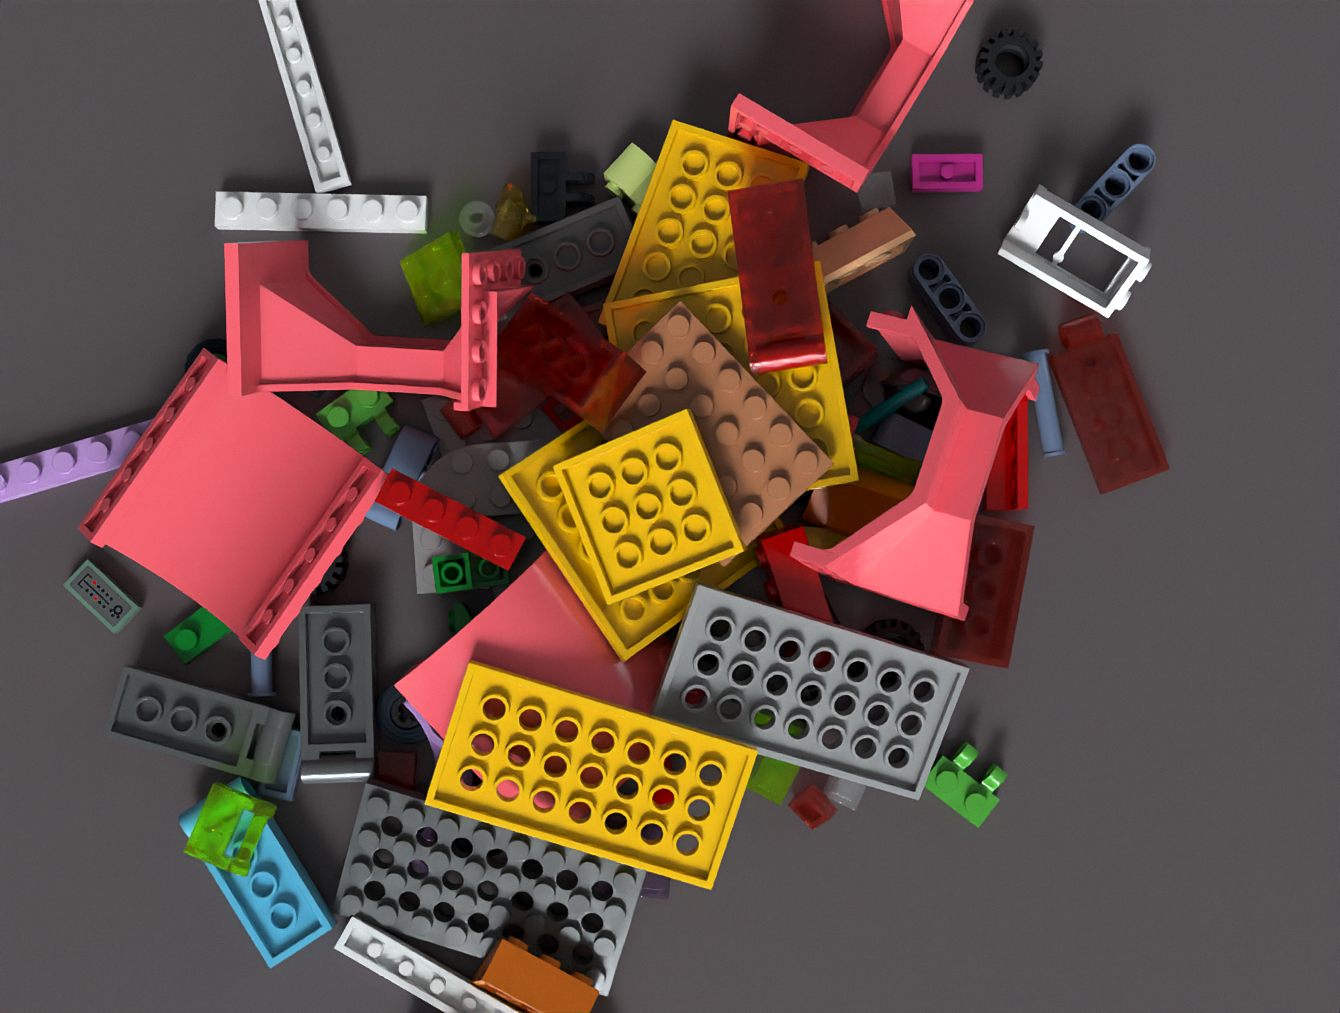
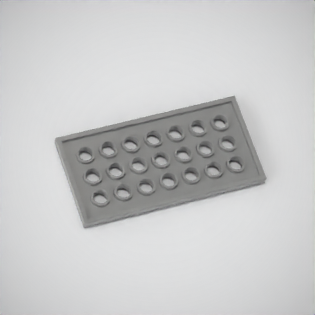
M696 581L649 714L755 746L758 749L757 754L919 800L970 668L966 664ZM720 619L728 621L729 630L725 635L715 637L710 634V627L713 622ZM750 631H762L764 637L760 645L756 647L745 645V637ZM789 640L797 642L798 648L793 656L782 657L779 655V648L784 642ZM821 651L830 652L831 660L828 665L822 668L813 665V659L817 653ZM705 654H713L717 657L715 667L708 671L700 670L697 666L698 660ZM855 661L864 662L865 668L860 676L855 678L847 676V669L851 663ZM738 665H749L751 667V674L746 680L736 681L732 678L733 670ZM890 671L897 672L898 678L893 686L889 688L881 687L880 681L885 673ZM773 675L785 677V684L780 690L770 691L766 687L768 679ZM923 681L930 682V691L926 696L921 698L914 697V688L918 683ZM806 686H818L819 692L815 699L811 701L801 699V692ZM699 688L704 690L705 696L700 703L692 705L685 701L686 694L691 689ZM842 695L851 696L852 703L848 709L844 711L835 710L834 704L838 697ZM733 698L739 701V707L733 714L726 715L720 712V706L726 699ZM873 706H885V713L881 719L876 721L868 719V712ZM767 708L773 711L772 719L768 723L761 725L754 722L755 714L759 710ZM916 715L918 717L917 725L913 729L908 731L901 729V722L906 716ZM798 718L806 720V728L803 732L799 734L788 732L789 724L793 720ZM831 728L838 729L840 735L837 741L832 744L822 742V736L825 731ZM861 739H872L873 744L868 752L863 754L855 752L856 744ZM896 748L905 749V756L900 762L890 763L888 761L892 750Z

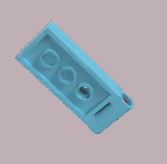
M237 777L178 815L181 828L190 838L270 969L338 924L335 916L259 795H256L253 786L246 777ZM245 847H249L252 850V858L244 854Z

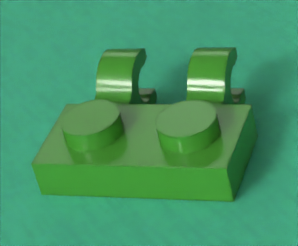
M348 390L315 414L326 430L342 441L346 440L349 446L363 456L373 450L359 431L369 422L375 419L383 432L389 437H392L401 430L388 411L396 403L386 391Z
M964 740L950 760L942 754L939 755L932 765L924 787L979 828L1000 801L992 792L1004 782L1008 774L995 763H992L978 782L965 773L963 770L974 761L979 751Z

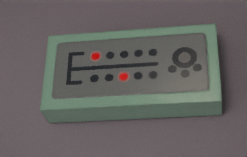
M87 559L63 584L114 634H118L143 608L92 559Z

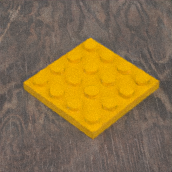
M691 409L682 410L553 466L607 605L747 550Z

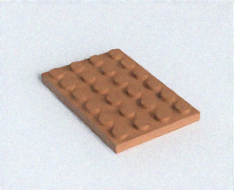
M681 301L574 403L608 442L682 410L691 409L746 547L834 465L828 456ZM738 554L721 560L719 563L725 567Z

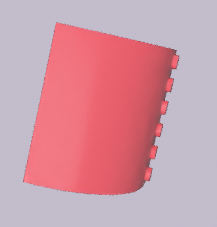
M203 348L77 528L91 543L101 548L105 544L112 547L188 595L239 636L238 639L255 656L265 660L272 649L278 645L281 636L292 620L300 613L303 604L314 588L320 584L323 575L332 562L340 555L352 533L363 522L366 513L375 502L389 474L272 392H258L244 396L228 395L227 362Z
M545 549L487 607L428 658L417 661L394 686L443 739H445L470 659L649 714L673 643L663 633L629 659L621 661L547 549ZM699 688L691 689L686 694L685 701L692 705L698 704L705 695V691ZM497 698L488 699L484 703V709L490 716H500L506 710L504 703ZM528 709L521 713L520 720L523 725L532 728L541 723L542 717L536 710ZM564 720L557 725L556 731L563 738H572L577 734L578 728L574 722ZM601 731L593 736L592 742L599 749H607L612 746L614 738L610 733ZM478 734L473 738V745L477 750L486 752L494 747V741L487 734ZM641 742L632 744L628 749L629 756L635 760L645 759L650 752L649 747ZM515 745L509 750V755L515 762H525L531 756L529 749L524 745ZM551 756L545 761V767L552 773H560L567 766L565 760L560 756ZM587 767L581 772L582 780L588 784L598 783L603 776L602 772L596 767ZM472 769L483 781L482 774L478 770ZM629 778L621 779L617 783V789ZM504 780L499 783L498 791L505 797H513L519 792V787L512 780ZM540 791L534 796V802L541 808H548L554 804L555 797L548 791ZM576 802L570 807L569 811L573 817L581 819L591 811V808L585 802Z

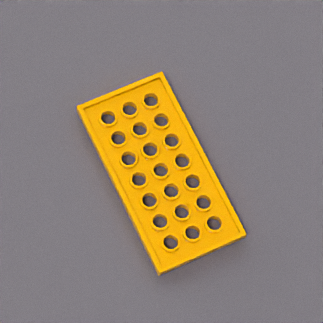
M470 659L424 804L712 890L758 749L752 745ZM497 698L504 703L506 710L500 716H490L484 709V703L488 699ZM528 709L536 710L540 713L542 721L536 727H526L520 720L521 713ZM564 720H569L576 724L578 732L572 738H563L556 731L557 725ZM601 731L610 733L614 738L612 746L607 749L595 747L592 738L596 733ZM478 734H487L492 737L494 747L486 752L479 751L473 745V738ZM637 742L646 744L650 749L649 755L643 760L631 758L628 754V749L632 744ZM515 745H524L529 749L531 756L525 762H515L509 755L510 748ZM673 753L682 755L686 760L683 768L678 771L668 770L664 765V760L668 755ZM551 756H560L565 760L567 766L560 773H552L545 767V761ZM708 764L716 765L721 770L719 778L712 782L704 781L700 777L701 769ZM587 767H596L602 772L603 776L598 783L588 784L582 780L581 772ZM468 769L478 770L482 774L483 781L478 786H468L462 780V773ZM623 778H632L638 783V789L633 794L624 795L618 791L617 783ZM504 780H512L518 785L519 792L513 797H505L498 791L499 783ZM665 788L670 790L674 794L672 802L665 806L656 804L652 797L658 789ZM540 791H548L555 797V802L551 807L541 808L534 802V796ZM697 799L706 801L709 804L708 812L703 816L692 815L688 811L692 801ZM576 802H585L590 806L591 813L586 818L578 819L571 815L570 807ZM615 812L621 813L626 817L627 822L621 829H611L605 823L607 816ZM650 823L659 825L662 829L661 836L655 840L645 839L641 834V830L645 825ZM684 834H691L697 838L698 843L692 850L684 851L676 844L679 837Z

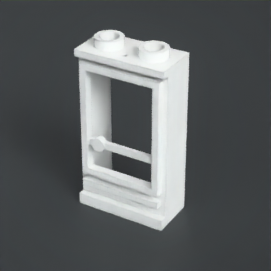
M1040 184L1002 241L997 253L1109 318L1114 309L1120 311L1125 306L1131 296V292L1128 291L1135 280L1141 282L1152 266V263L1149 262L1150 248L1147 246L1143 247L1047 191V188ZM1060 216L1076 227L1062 248L1054 253L1053 261L1051 262L1037 254L1036 251ZM1080 229L1128 256L1103 292L1057 265L1063 261L1064 253Z

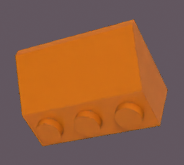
M512 936L507 941L505 939L496 941L471 983L527 1013H590L600 991L591 987L593 980L576 971H573L572 976L559 969L561 966L559 961L545 954H541L540 958L528 953L529 946Z

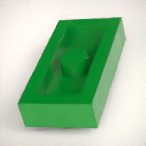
M202 606L163 637L184 665H188L232 630Z

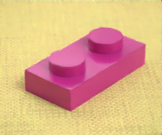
M912 154L910 157L911 192H981L983 189L982 154Z

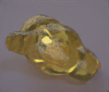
M506 183L500 192L499 200L495 204L496 218L492 221L494 226L491 233L507 241H512L523 236V227L530 222H535L536 216L530 214L529 207L523 200L522 190L514 184Z

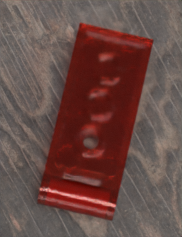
M803 178L728 190L752 375L828 364ZM784 294L788 297L785 304H775V298L778 295Z

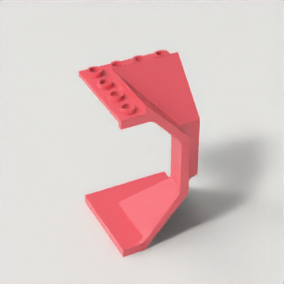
M880 0L890 51L850 117L791 124L739 93L731 105L727 137L784 156L794 155L858 193L906 118L975 0Z
M308 240L224 243L228 395L244 396L258 392L370 390L442 395L460 400L454 402V410L470 411L481 406L496 407L497 321L534 287L521 285V279L524 278L526 271L525 259L521 257V249L505 248L503 250L462 253L461 328L453 339L382 336L372 333L313 278L309 270Z
M912 305L907 319L902 313L893 310H885L884 314L871 311L866 326L878 330L902 361L928 367L942 396V405L922 467L911 495L830 549H818L794 541L790 556L829 580L965 621L969 607L964 604V591L976 514L1008 420L1025 394L1029 400L1036 401L1040 389L1035 379L1039 364L936 340Z

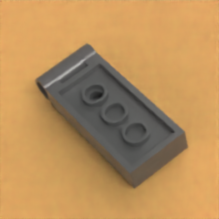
M619 196L488 250L521 249V257L525 259L526 264L525 276L521 279V285L534 286L497 321V328L510 322H516L614 280L633 229ZM535 268H539L542 270L541 275L536 278L531 277L530 272Z
M376 604L302 606L298 614L302 783L367 782L369 777L378 780L379 724L376 718L378 703ZM337 707H342L345 710V717L343 719H339L336 716L335 711Z
M125 665L121 670L102 736L247 777L255 781L275 784L296 712L136 665ZM220 723L226 728L224 735L218 732V725Z

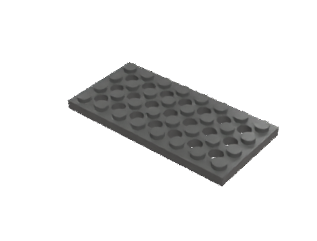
M369 777L365 783L332 909L333 913L349 918L355 915L369 924L483 959L487 957L497 940L505 939L507 941L511 935L508 934L505 926L514 923L523 929L524 934L512 937L526 943L529 946L528 953L540 958L541 954L554 958L561 963L559 969L571 976L573 971L589 977L593 980L591 987L600 991V995L608 997L645 879L646 870L425 805L427 795ZM388 816L397 817L402 822L403 829L399 831L391 830L387 827L385 818ZM430 827L434 829L438 839L435 841L423 839L420 835V828ZM466 838L471 842L473 849L469 852L460 851L456 848L454 840ZM494 848L501 849L507 854L508 860L501 863L491 859L489 851ZM376 850H389L393 854L394 861L390 863L381 861L377 857ZM415 859L424 861L428 865L429 871L426 873L416 872L411 866V861ZM528 859H535L541 863L543 870L539 873H531L525 868L524 862ZM449 870L458 871L463 876L464 881L460 884L451 883L446 878L445 872ZM563 870L573 871L577 875L578 881L572 884L564 883L559 878L558 873ZM491 881L496 884L499 892L487 894L482 891L480 883ZM597 881H606L612 886L613 891L609 894H600L594 889L593 884ZM368 882H380L385 888V893L375 894L371 892ZM407 891L415 893L419 897L420 903L417 905L406 903L402 893ZM521 891L527 892L532 896L533 903L522 905L516 901L514 894ZM440 902L449 903L454 908L455 913L449 916L443 915L438 911L436 904ZM554 902H560L567 907L568 913L562 916L555 915L551 912L549 905ZM482 913L488 918L489 924L478 926L472 921L471 915ZM588 913H596L602 918L603 923L599 926H591L585 922L584 916ZM544 934L553 935L557 938L559 944L555 947H547L541 943L540 936ZM578 945H586L592 949L593 955L587 958L580 957L575 953L574 948Z

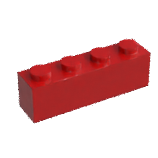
M393 468L375 499V502L508 572L511 570L526 541V537Z
M793 523L757 536L755 538L757 547L753 548V555L758 567H764L768 581H765L763 585L769 601L775 602V605L833 623L818 572L790 556L794 541L809 546L803 526ZM789 640L787 643L790 648L785 650L786 657L793 656L798 648L797 642ZM828 651L817 653L813 659V665L818 668L825 667L831 660V653Z

